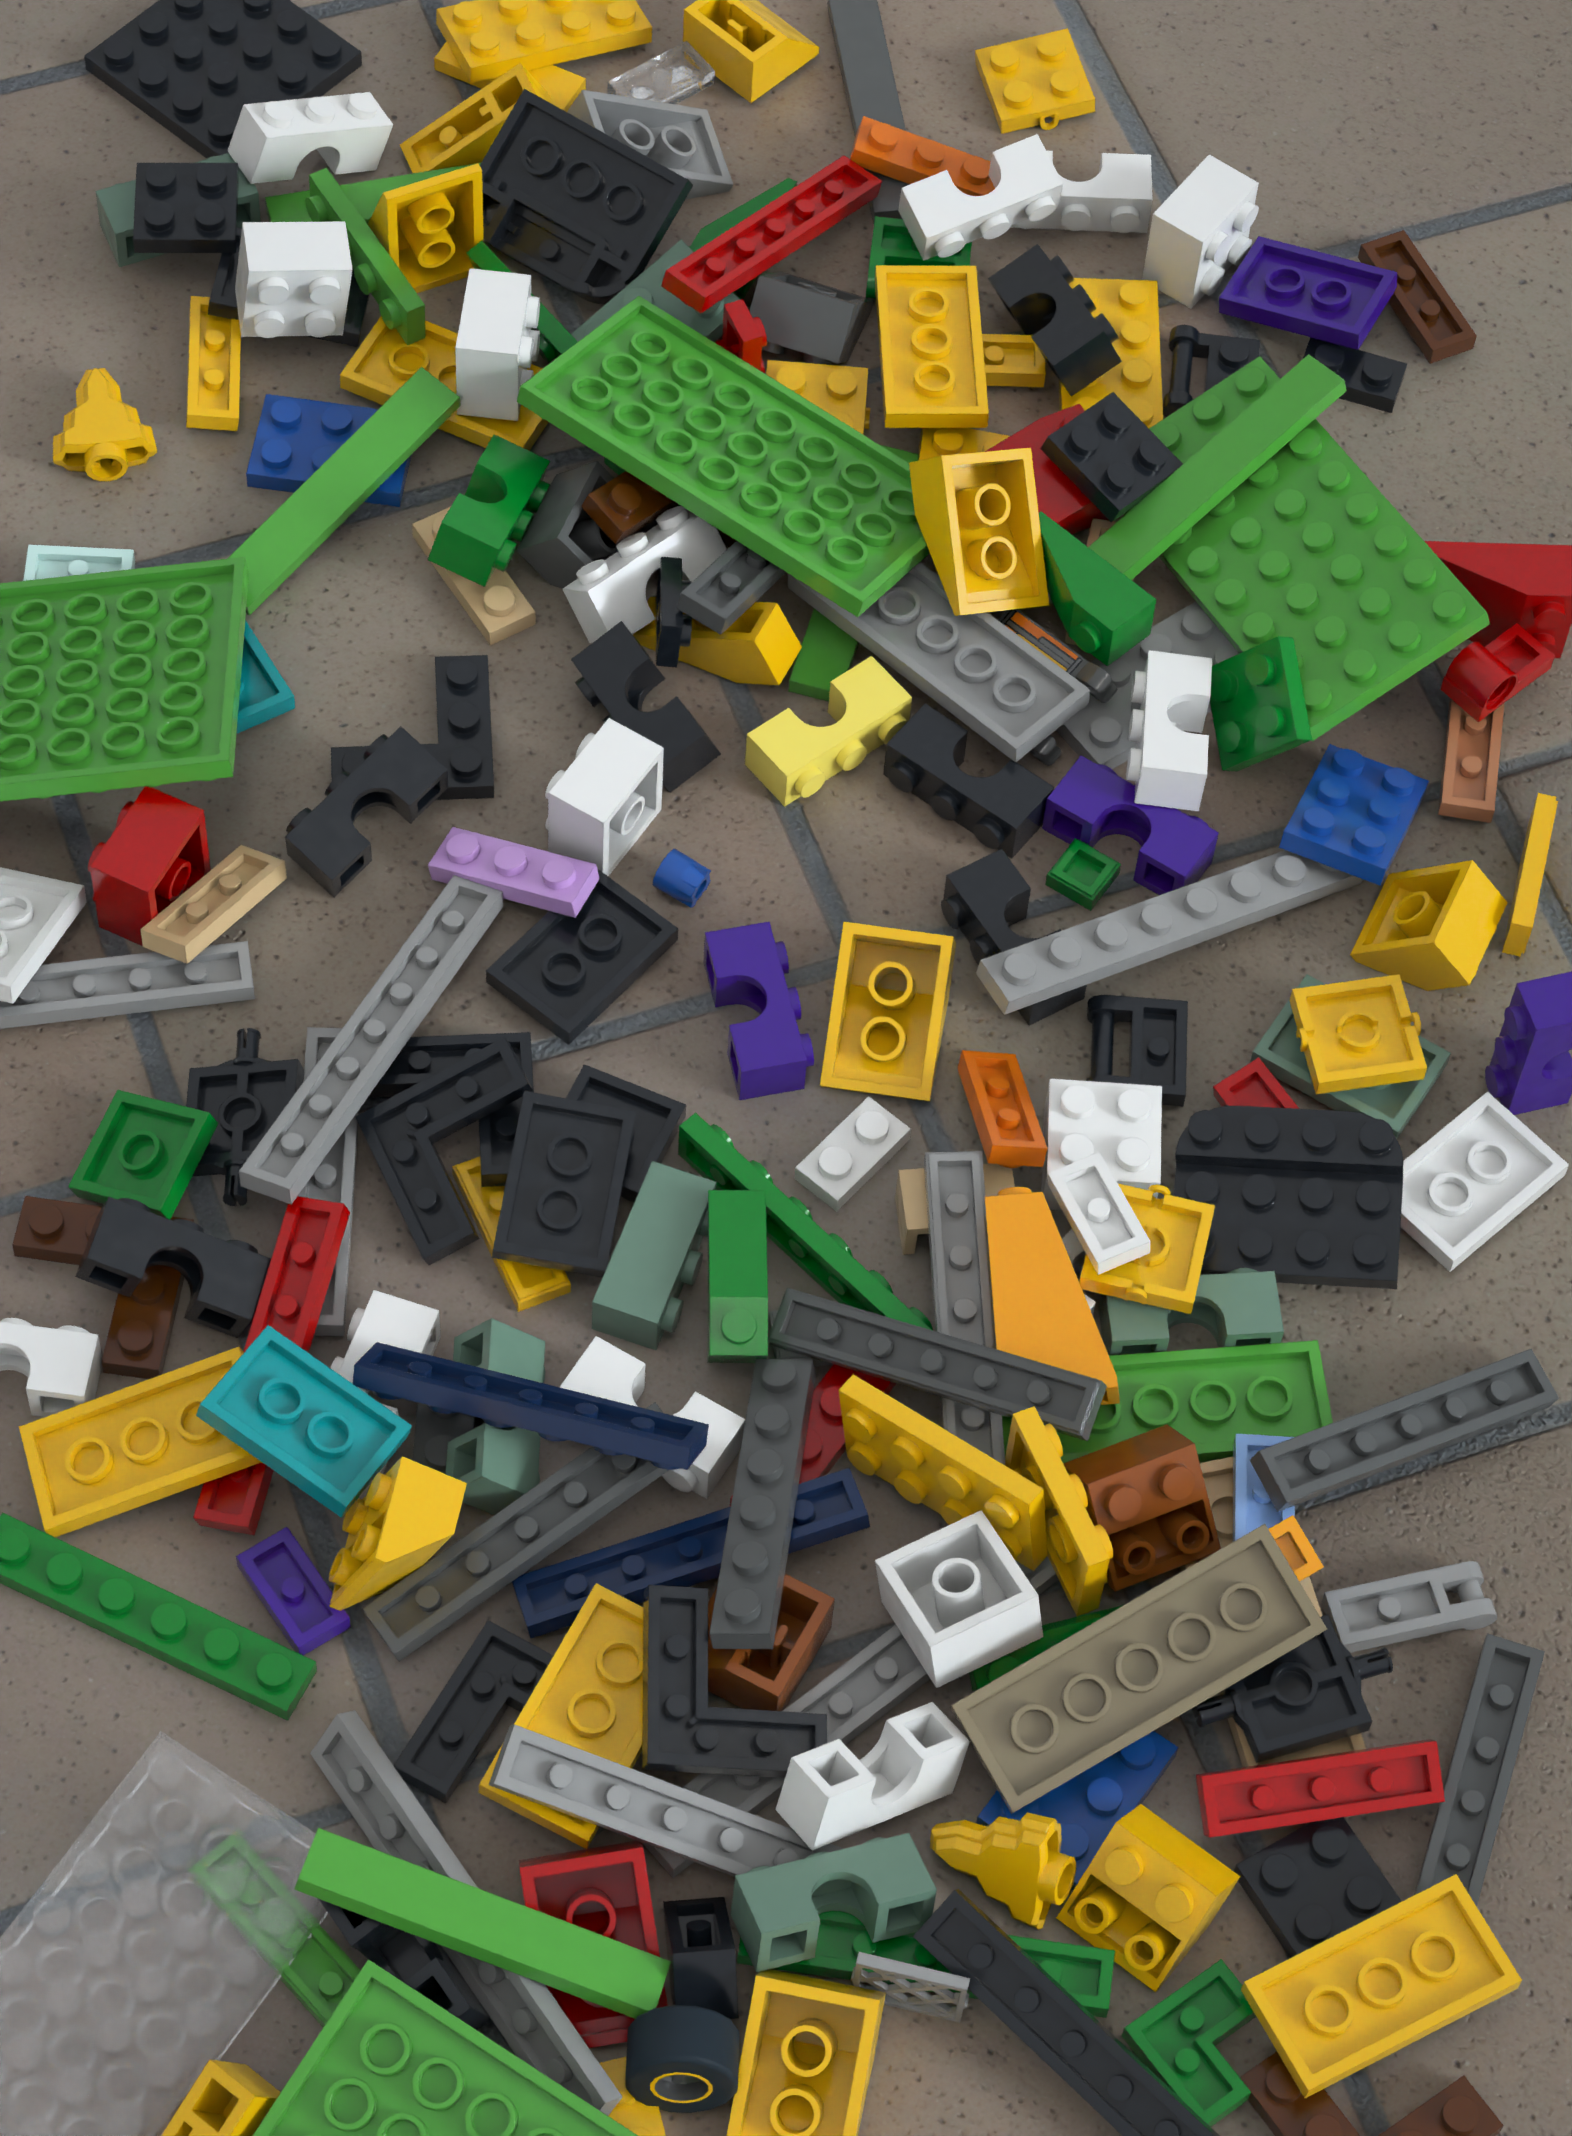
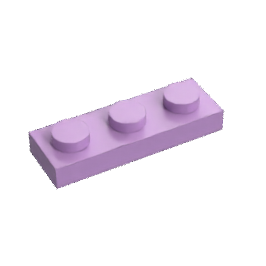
M456 827L451 828L428 864L432 880L448 884L455 875L503 892V899L576 918L600 879L597 866L594 863Z

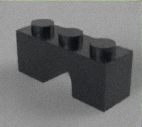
M1037 244L988 278L1005 308L1025 335L1034 334L1031 336L1051 370L1071 396L1122 362L1111 344L1119 339L1118 335L1102 313L1095 318L1092 316L1091 313L1096 310V307L1080 284L1073 289L1069 286L1074 281V278L1058 255L1050 260Z
M622 621L571 659L582 674V677L575 683L593 707L602 702L610 713L602 719L604 723L610 718L664 748L662 784L670 793L721 755L694 716L677 696L658 710L642 711V704L646 695L666 678Z
M924 704L886 744L883 775L888 777L891 783L899 790L907 793L911 792L932 806L933 810L940 817L949 821L953 820L972 832L986 847L998 850L1003 849L1005 854L1012 859L1043 825L1046 801L1054 790V786L1012 759L998 773L989 777H974L964 773L958 767L964 762L968 731L929 705Z
M401 726L390 737L385 734L378 737L363 755L365 761L351 774L348 771L339 774L325 791L327 797L313 810L305 808L300 811L287 826L286 832L288 834L285 836L287 855L333 897L372 861L371 843L354 827L356 818L363 811L375 806L389 807L398 812L411 824L448 788V769Z
M1003 849L946 875L944 898L941 901L943 915L948 924L953 929L959 928L969 941L972 956L978 965L980 960L1040 939L1022 937L1009 928L1011 925L1026 919L1031 888ZM1059 929V930H1057V931H1055V932H1053V933H1050V934H1048V935H1051V934H1054V933H1056V932H1059V931H1061V929ZM1087 985L1024 1007L1018 1011L1030 1026L1083 1000Z
M108 1197L96 1217L75 1277L130 1297L141 1281L145 1269L156 1265L172 1267L185 1277L190 1288V1301L184 1318L238 1338L252 1320L271 1258L258 1254V1250L254 1246L244 1241H224L204 1233V1229L192 1221L185 1219L169 1220L153 1214L145 1204L129 1198L117 1200Z
M320 1900L351 1947L360 1951L367 1959L476 2030L491 2020L441 1945Z

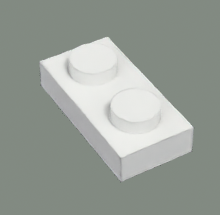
M868 1096L795 1167L794 1179L837 1212L910 1140L911 1128Z
M1100 1152L1048 1173V1186L1098 1275L1150 1253V1240Z

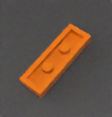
M863 116L850 155V159L862 168L907 184L918 182L947 170L955 186L967 195L983 196L995 189L988 175L991 161Z
M962 1050L957 1069L987 1162L1006 1168H1018L1021 1166L1043 1167L1048 1148L1016 1055Z

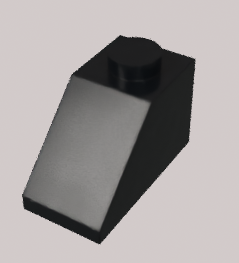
M714 1897L663 1901L668 1960L671 1961L669 1978L672 2004L698 2006L714 2010L729 2019L739 2018L736 1950L725 1898Z

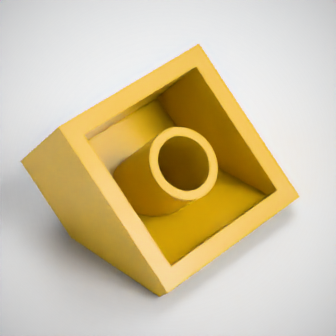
M1473 860L1390 873L1350 956L1357 963L1389 976L1400 974L1402 981L1426 991L1470 985L1477 973L1478 966L1489 942L1496 932L1497 925L1508 902Z

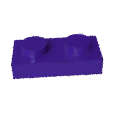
M288 1527L283 1528L236 1556L237 1567L295 1652L304 1656L351 1628L350 1617L344 1609L339 1611L329 1607L333 1592Z

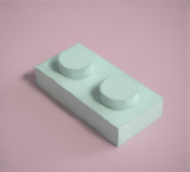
M28 545L23 581L134 569V550Z

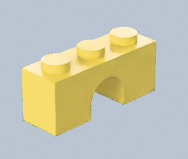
M870 656L830 681L828 713L836 721L835 724L825 727L811 726L801 721L790 708H787L747 733L745 765L785 807L801 796L806 798L813 795L822 787L826 780L842 770L850 771L864 760L867 754L884 743L887 744L910 720L912 697L873 656Z

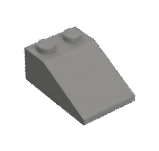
M582 90L567 111V113L688 179L693 184V187L686 199L728 192L733 186L707 109Z

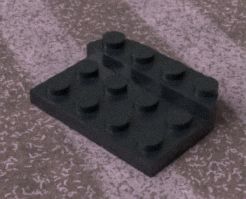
M524 89L480 164L483 184V239L501 253L582 299L592 303L606 304L645 270L691 191L693 184L683 176Z
M1222 1106L1211 1110H1201L1191 1116L1188 1126L1181 1134L1176 1147L1174 1196L1215 1205L1201 1275L1227 1274L1234 1269L1251 1268L1257 1272L1275 1271L1276 1283L1397 1289L1403 1196V1155L1389 1123L1358 1112L1253 1106Z

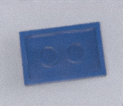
M266 394L246 472L247 487L294 493L378 409ZM411 456L364 502L400 507Z
M1329 744L1283 832L1279 848L1381 886L1424 798L1429 781L1415 776L1405 769L1393 768L1366 758L1354 750L1342 749Z
M1152 1731L1012 1814L997 1790L978 1815L976 1823L988 1826L999 1816L1020 1821L1027 1812L1056 1819L1057 1823H1061L1062 1842L1060 1853L1072 1856L1076 1860V1874L1071 1888L1073 1892L1114 1824L1143 1803L1176 1757L1178 1746Z

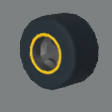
M671 2005L654 2008L639 2015L628 2027L626 2089L635 2100L647 2106H659V2110L667 2112L694 2113L711 2110L727 2103L738 2089L739 2030L724 2015L698 2006Z

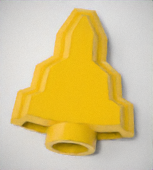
M105 368L87 369L76 388L77 406L64 415L63 432L53 436V463L63 466L68 471H86L90 478L97 481L117 480L127 472L128 467L144 464L149 457L157 453L152 427L141 424L137 409L122 402L120 387Z
M1027 1812L1020 1821L999 1816L988 1826L960 1820L939 1823L931 1829L930 1849L954 1870L977 1878L986 1896L1006 1905L1013 1919L1037 1930L1043 1928L1051 1904L1061 1905L1066 1900L1076 1874L1075 1858L1060 1853L1062 1842L1061 1823H1057V1820L1054 1818Z

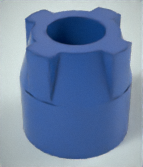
M673 849L666 855L657 869L653 879V886L692 908L703 892L707 890L711 881L709 880L711 870L677 849Z

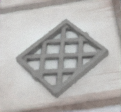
M863 1952L858 1953L856 1967H853L851 1976L853 1986L886 1992L884 2005L961 2022L963 2009L967 2008L969 2000L967 1991L970 1978ZM863 1968L870 1969L875 1972L868 1973L867 1971L863 1970ZM906 1979H912V1980H915V1981H917V1982H915V1983H910V1982L907 1981ZM884 1980H890L891 1982H893V1983H895V1984H890V1985H888V1984H886V1983L883 1982V1981H884ZM861 1982H867L872 1986L863 1985ZM948 1989L958 1990L960 1993H953ZM930 1990H932V1991H934V1992L937 1993V1994H936V1995H930L929 1993H927V1992H925V1991H930ZM909 1992L914 1996L905 1995L903 1993ZM945 2003H953V2004H955V2005H957V2006L954 2007V2006L947 2005V2004H945Z

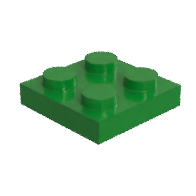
M1277 636L1212 665L1210 706L1222 771H1240L1312 740L1293 637Z
M117 1090L68 1187L78 1198L105 1204L108 1197L117 1200L120 1198L134 1199L145 1204L151 1213L171 1220L219 1123L206 1111Z

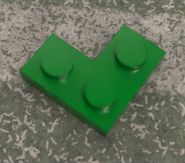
M1222 1959L1124 2027L1122 2033L1123 2039L1140 2061L1210 2127L1248 2101L1251 2094L1248 2087L1215 2047L1256 2017L1241 1991L1243 1985Z

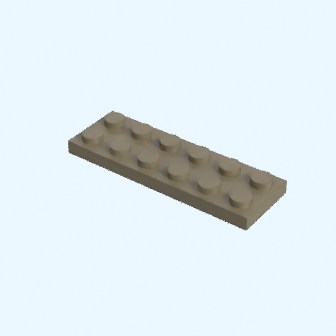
M1263 1524L952 1704L950 1708L1012 1814L1327 1630L1266 1524Z

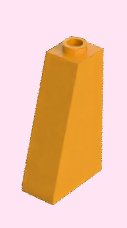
M1010 1187L1000 1190L997 1196L985 1197L996 1349L1101 1380L1107 1385L1101 1405L1120 1404L1116 1372L1043 1192L1032 1193L1031 1189L1026 1187Z

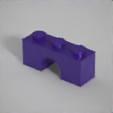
M1082 755L1048 796L1043 819V830L1068 844H1071L1077 838L1092 848L1100 839L1108 835L1120 834L1133 838L1142 846L1138 853L1133 881L1158 895L1198 882L1212 864L1219 832L1210 828L1202 819L1192 815L1188 816L1178 809L1134 803L1135 785L1119 777L1108 766L1096 764Z
M770 922L705 932L703 963L715 1008L739 1004L748 1006L760 1014L751 1021L729 1025L727 1055L739 1100L804 1089L806 1067L814 1066V1053L809 1034H800L796 1020L801 1019V1004L796 987L787 988L784 974L789 973V962L784 942H775Z
M1572 971L1517 983L1510 1005L1505 1009V1020L1499 1037L1495 1039V1050L1490 1065L1485 1069V1080L1489 1093L1494 1098H1499L1500 1103L1513 1115L1566 1104L1570 1100L1572 1094V1058L1569 1050H1572Z

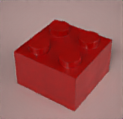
M146 786L134 802L128 801L124 805L118 816L116 829L106 843L102 841L95 847L88 863V871L91 872L94 891L93 902L96 904L100 928L143 946L141 928L211 870L203 809L153 787Z

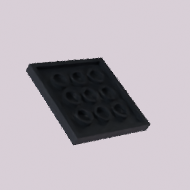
M159 0L84 56L87 71L205 158L229 153L227 150L244 104L321 97L362 66L360 50L290 0Z

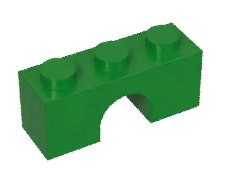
M494 434L475 466L465 495L461 493L457 495L442 520L428 561L483 587L486 586L495 569L504 572L517 543L512 542V539L519 542L522 541L534 516L533 513L529 512V509L537 512L551 485L543 481L550 461Z

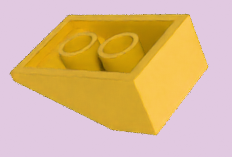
M479 163L383 192L368 222L370 229L416 293L467 278L469 268L474 269L466 253L481 240L483 241L482 169Z
M1031 448L942 455L910 462L909 469L915 517L954 615L960 616L1049 606Z
M843 922L820 1087L919 1101H931L956 951V942L953 936Z
M772 1969L760 1971L755 1977L738 2070V2089L733 2097L726 2136H858L886 1992Z

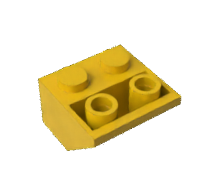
M696 0L684 9L682 51L750 103L754 102L819 54V47L758 0Z
M403 1456L386 1474L379 1472L374 1477L366 1496L363 1499L358 1498L345 1514L342 1530L349 1534L345 1548H341L337 1553L329 1572V1581L335 1583L329 1607L341 1611L391 1589L422 1567L455 1533L467 1483Z
M1140 1804L1114 1824L1056 1918L1095 1948L1115 1950L1114 1962L1154 1992H1157L1211 1924L1241 1876L1144 1805Z

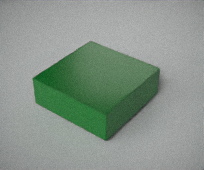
M1075 838L1048 872L1045 885L1091 911L1118 877L1121 864Z

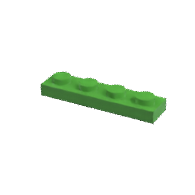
M324 168L310 174V197L306 198V208L313 222H346L352 268L361 291L365 295L371 294L379 305V311L386 326L391 330L396 328L407 345L424 339L425 304L330 171Z

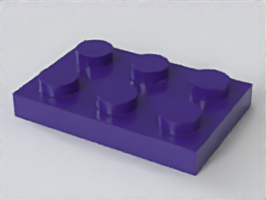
M1258 236L1219 297V313L1359 350L1397 288V272Z

